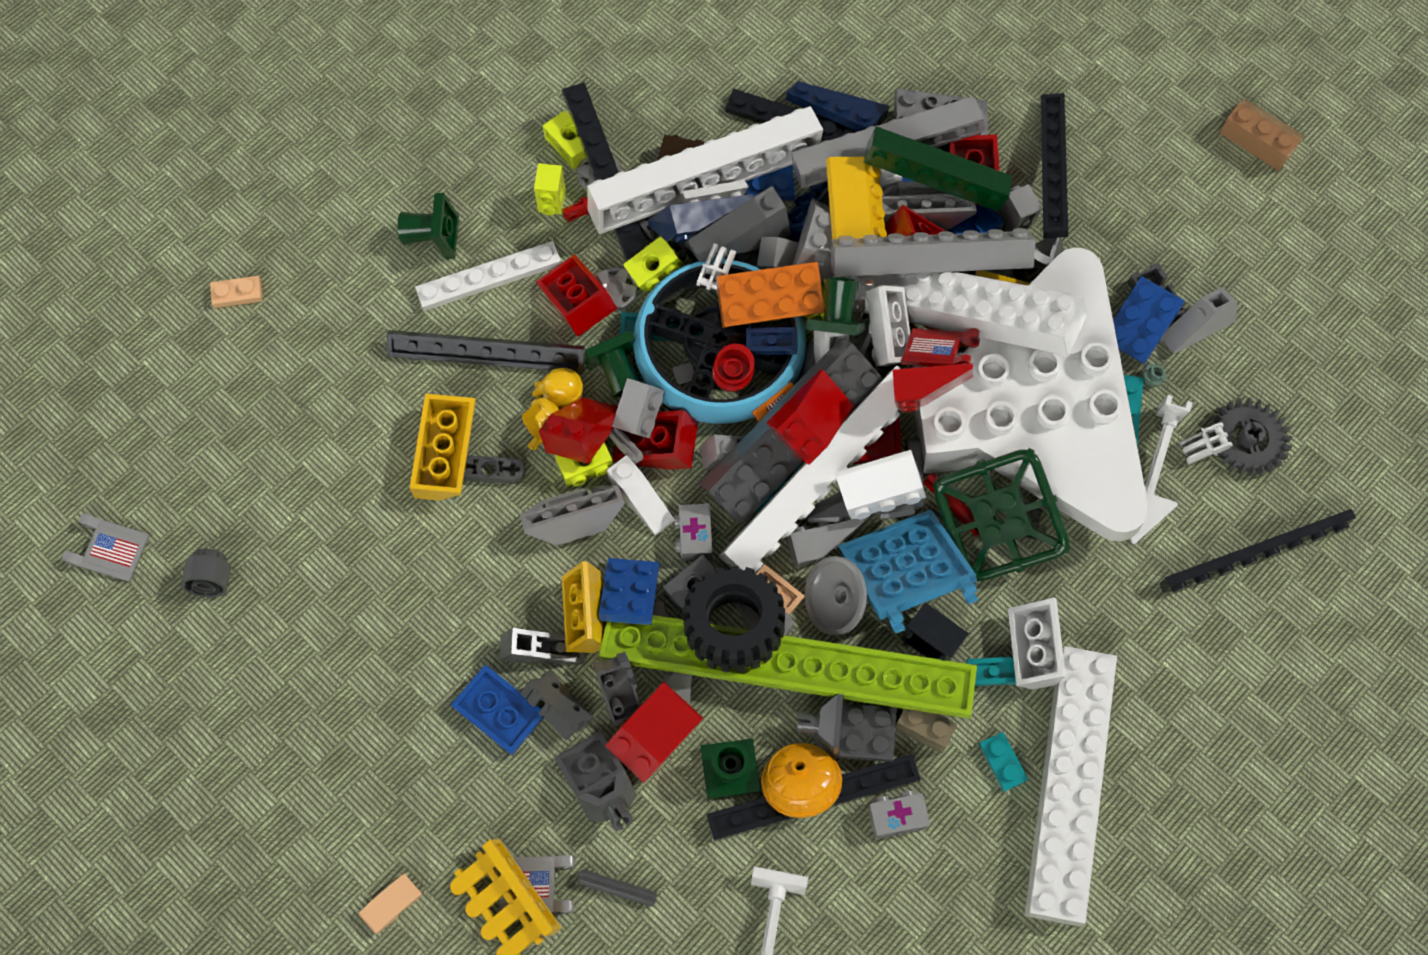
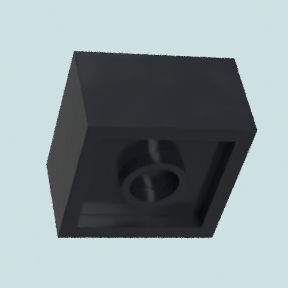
M925 602L906 627L901 640L904 641L903 645L905 647L909 645L924 657L951 661L969 633Z

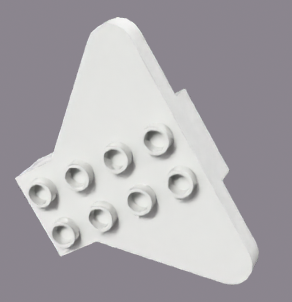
M1071 248L1060 253L1029 285L1083 296L1087 317L1069 356L978 337L977 339H980L978 347H969L964 353L956 355V357L963 354L971 356L973 378L924 407H918V411L914 412L917 436L920 438L922 470L923 474L956 471L975 465L977 461L982 459L987 461L1016 450H1028L1031 448L1035 450V454L1043 465L1053 495L1056 494L1058 498L1056 502L1058 509L1098 535L1110 541L1121 542L1131 539L1139 532L1148 515V501L1103 266L1100 259L1093 252L1084 248ZM912 365V368L927 367V366H914V365ZM1023 460L994 470L1014 481ZM1030 464L1020 486L1042 499V493Z

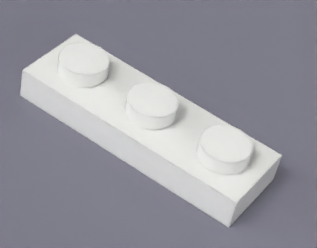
M739 180L706 188L701 187L696 190H684L676 204L745 195L748 185L745 180Z

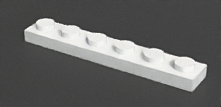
M551 241L415 286L423 311H427L555 268L561 264V260L554 242Z

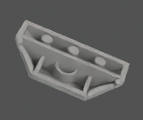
M915 181L895 182L883 191L882 196L885 222L893 216L902 204L943 230L951 229L976 214L977 211L976 205L973 202Z
M815 199L811 200L792 264L818 262L821 284L824 283V277H834L831 270L832 230L829 205Z
M605 485L588 486L542 500L528 511L521 513L520 518L525 534L553 545H559L605 531L625 503L618 485H612L611 487Z

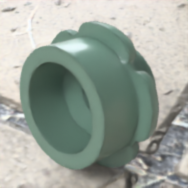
M1148 364L1145 367L1142 378H1144V382L1148 386L1156 387L1166 381L1167 375L1162 366Z

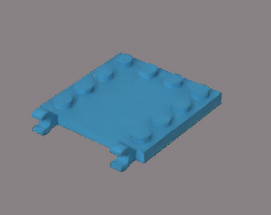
M932 509L838 545L840 555L852 561L861 571L866 584L867 599L880 620L888 618L895 634L905 630L902 623L904 618L900 612L947 593L961 589L963 597L968 604L978 601L975 595L977 588L974 585L977 582L976 574Z

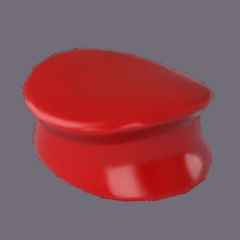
M742 344L725 346L717 354L713 364L712 375L715 383L721 389L728 392L743 389L753 377L754 357L749 348Z

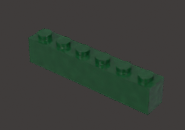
M877 126L868 141L863 162L868 165L998 212L1001 211L1010 196L1012 175Z

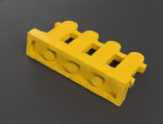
M490 839L482 846L486 852L485 854L483 851H479L475 855L478 860L463 871L462 868H459L454 872L456 878L450 884L452 893L462 895L467 892L472 900L467 903L465 908L466 913L470 917L483 915L487 923L481 928L482 937L486 940L498 937L503 944L498 948L496 955H520L532 943L535 942L536 945H540L545 941L542 935L544 937L552 936L562 929L500 839ZM495 868L498 869V871L501 873V876L498 874ZM486 875H489L493 882L478 893L474 885ZM511 890L514 892V894L517 896V898H515V897L513 896V894L511 893ZM504 897L508 905L494 916L489 908ZM527 912H528V914L530 915V917L532 918V921H531V920L529 919V917L527 916V914H526ZM519 919L524 928L509 938L505 930Z

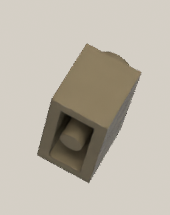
M904 709L895 729L942 754L958 724L939 714Z

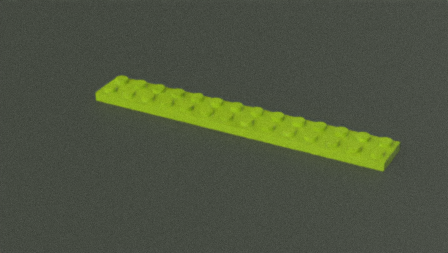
M653 615L652 625L606 622L599 653V660L607 661L617 657L619 653L626 652L632 666L828 697L842 694L843 699L966 719H970L972 715L977 665L942 661L940 659L784 635L781 638L779 649L773 651L772 658L767 662H764L762 659L760 667L752 669L751 666L745 667V672L737 673V669H730V673L722 672L720 666H716L715 669L707 666V659L700 661L695 656V650H690L684 633L683 619ZM711 624L717 631L726 635H742L751 631Z

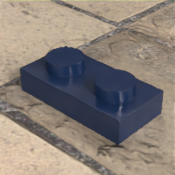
M797 327L746 328V347L749 348L753 355L797 354Z

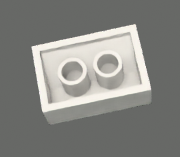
M878 286L866 291L867 298L865 300V306L870 317L869 333L873 339L874 347L872 349V357L874 362H876V367L902 364L901 360L910 337L904 287Z
M911 450L835 472L851 520L855 518L859 520L865 519L872 513L879 511L889 512L895 509L896 506L916 504L921 499L926 498Z
M1050 598L1008 608L1016 686L1034 690L1057 685L1066 677L1057 599Z

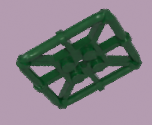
M1031 448L1028 450H1016L987 461L984 459L979 460L975 465L940 477L932 485L937 505L947 529L946 531L970 566L971 564L959 533L978 528L984 545L972 568L976 574L977 582L986 581L1015 571L1017 573L1024 572L1025 568L1061 557L1068 553L1071 548L1068 533L1056 503L1058 498L1056 494L1053 495L1043 465L1035 454V450ZM1023 460L1013 483L996 489L990 470ZM1031 464L1043 498L1025 504L1019 486ZM980 474L988 492L973 497L949 484ZM944 493L969 504L975 521L956 526ZM1046 506L1058 539L1035 528L1028 511ZM997 509H1000L1002 513L1006 512L1008 514L1004 519L1005 522L995 518ZM1031 535L1053 546L1054 549L1022 558L1015 539ZM1006 542L1013 561L980 571L990 548Z

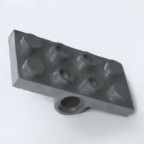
M897 88L894 93V119L898 120L916 112H924L939 105L953 103L964 97ZM976 99L984 116L983 133L977 135H988V103L985 100ZM947 144L941 145V146H938V147H935V148L946 147Z

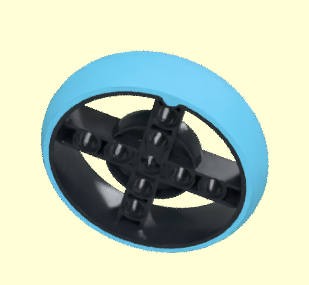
M727 259L724 260V263L721 268L722 270ZM733 260L728 274L761 269ZM706 261L695 262L666 276L653 288L643 302L633 333L635 338L633 349L637 367L646 384L664 390L662 403L673 411L684 410L697 421L711 424H729L754 418L751 413L766 402L789 382L794 384L800 374L806 353V334L802 317L781 319L784 327H797V354L771 355V359H764L761 355H753L755 369L776 375L768 384L742 397L711 399L717 384L712 375L713 365H708L706 361L715 360L717 354L727 345L742 344L746 347V328H753L752 324L722 328L719 305L706 307L694 316L667 308L672 301L681 295L706 287L704 285H700V287L696 285L703 268L702 265ZM705 274L704 278L710 279L711 275ZM676 323L679 326L677 328H670L667 325ZM700 331L702 334L694 336L691 332ZM652 334L683 345L687 358L696 368L687 391L671 382L659 368L653 354ZM706 381L709 385L707 387H700L697 383Z

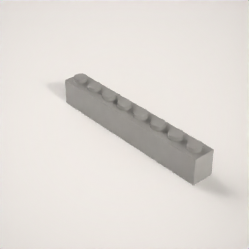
M972 96L966 99L961 98L956 102L946 105H939L924 112H916L898 120L893 119L877 127L932 147H938L983 133L984 116L975 97ZM876 126L791 152L792 167L801 189L828 181L826 158L865 157L868 141Z
M1023 228L1014 229L1013 232L992 229L988 233L968 230L964 231L963 234L943 231L939 232L938 235H928L927 233L919 232L913 234V236H903L902 234H890L888 237L865 235L863 238L840 236L838 239H831V270L834 277L1034 268L1036 239L1030 231Z

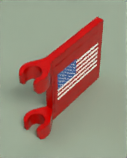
M913 328L901 360L902 365L932 367L971 363L970 355L963 354L956 357L960 343L972 348L978 347L980 339L974 338H978L980 332L976 328L963 332Z

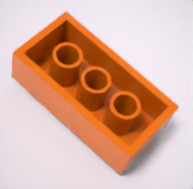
M818 262L721 275L715 278L722 328L822 314L825 311Z

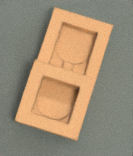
M404 873L359 912V916L377 935L395 921L401 912L417 901L422 893Z

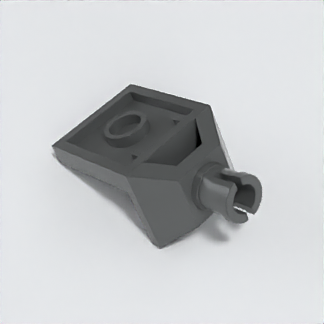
M1045 238L1035 244L1034 268L1010 270L1014 271L1017 274V278L1021 281L1035 280L1064 251L1062 238Z
M837 694L820 708V714L799 712L797 734L818 735L819 742L834 758L893 762L897 707L843 703V695Z
M600 731L556 756L555 760L589 821L606 822L610 820L615 830H623L624 827L620 819H623L627 827L632 823L633 817L627 809L630 808L637 794L618 758L605 747L608 742Z

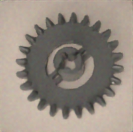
M1251 397L1246 400L1244 405L1241 398L1237 399L1235 406L1229 401L1226 408L1220 407L1219 414L1213 416L1214 422L1209 427L1222 422L1224 425L1222 429L1228 434L1227 440L1232 442L1233 446L1218 453L1216 457L1222 456L1221 464L1229 463V470L1231 471L1235 467L1238 468L1240 475L1245 470H1247L1248 475L1251 477L1255 471L1260 476L1264 475L1265 470L1272 473L1274 467L1282 465L1281 460L1288 458V454L1285 452L1290 451L1292 448L1291 445L1285 443L1290 442L1293 437L1284 435L1291 427L1281 426L1286 421V417L1277 420L1276 417L1280 410L1278 409L1270 413L1271 403L1261 408V399L1254 406L1252 405ZM1237 424H1239L1241 429L1237 435V443L1242 449L1248 450V453L1237 448L1232 440V431ZM1216 432L1209 434L1210 438L1216 436ZM1266 434V448L1260 452L1258 445ZM1220 441L1213 444L1214 448L1221 445Z

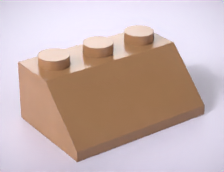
M1244 99L1237 105L1220 131L1221 135L1280 171L1305 138L1304 135L1247 99Z

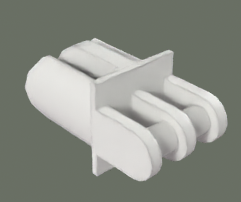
M713 243L707 261L702 265L703 268L696 285L699 287L704 285L707 287V290L711 288L717 290L714 280L717 276L728 274L736 255L735 250L731 249L722 270L727 248L723 246L720 248L714 265H712L718 250V244ZM705 274L711 275L710 279L704 278Z
M1222 422L1205 429L1201 428L1202 432L1178 442L1180 447L1183 448L1184 454L1188 456L1186 458L1188 465L1212 454L1217 456L1218 453L1233 446L1232 442L1227 440L1228 434L1223 431L1224 425ZM1216 432V436L1209 437L1208 434ZM1220 441L1221 445L1214 448L1213 444Z

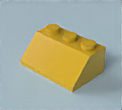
M582 561L561 576L566 652L596 653L601 649L605 631L604 621H599L604 583L601 580L600 570L589 562Z

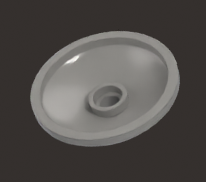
M838 556L827 557L814 566L806 582L805 606L808 616L817 629L828 635H843L854 629L860 622L866 607L867 591L863 575L859 568L849 559Z

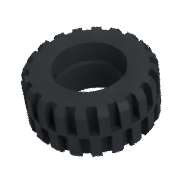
M731 566L729 570H724V567L716 568V573L712 575L710 572H707L702 576L701 583L696 581L691 586V592L687 593L685 606L683 607L684 633L690 650H695V656L700 661L707 659V666L713 669L716 666H720L722 672L730 673V669H737V673L745 672V667L751 666L752 669L760 667L762 659L764 662H767L772 658L773 651L779 649L781 638L784 636L785 608L782 594L778 593V587L774 582L767 583L768 577L763 573L756 575L754 574V569L746 567L745 570H739V566ZM740 603L749 606L758 614L759 623L745 634L732 636L723 634L713 628L709 623V617L722 605Z

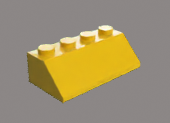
M864 157L826 158L832 239H838L840 236L863 238L865 235L887 237L884 224L885 212L882 203L883 191L880 182L881 171L877 167L863 163Z
M425 393L409 488L414 498L440 501L461 495L476 403L475 398Z

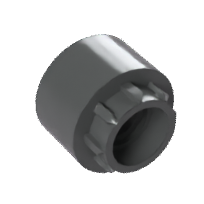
M204 548L196 550L185 561L181 581L182 589L200 597L214 598L225 595L231 571V565L227 562L226 556L214 549Z

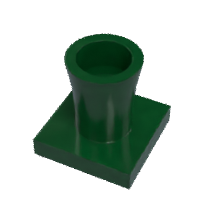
M444 193L434 194L433 213L400 212L397 228L399 239L403 245L433 240L446 259H455L459 215Z
M824 277V315L818 314L807 319L806 330L855 336L866 331L867 320L852 318L859 280L844 277Z
M631 330L585 350L584 362L588 371L600 365L602 366L612 398L622 396L627 378L644 383L626 355L633 351L635 342Z
M753 738L700 745L707 800L761 793ZM733 762L736 766L733 769H729L725 764Z

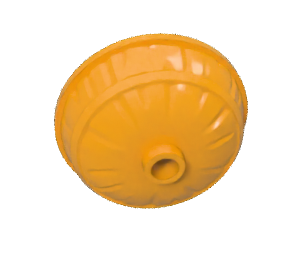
M809 743L790 744L778 750L765 765L761 777L762 791L770 806L779 813L794 818L813 817L823 813L835 803L842 789V774L836 760L822 748ZM797 767H805L802 770L796 769Z

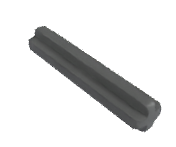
M581 870L577 882L579 885L650 907L655 905L657 899L655 891L587 870Z

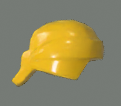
M558 368L548 373L541 381L535 382L534 386L536 389L532 392V395L536 399L542 395L543 398L553 402L560 410L580 399L583 392V383L575 371L568 368Z
M546 398L533 400L531 407L522 414L524 425L534 437L528 444L530 450H536L539 445L543 444L538 431L549 416L559 410L553 402Z

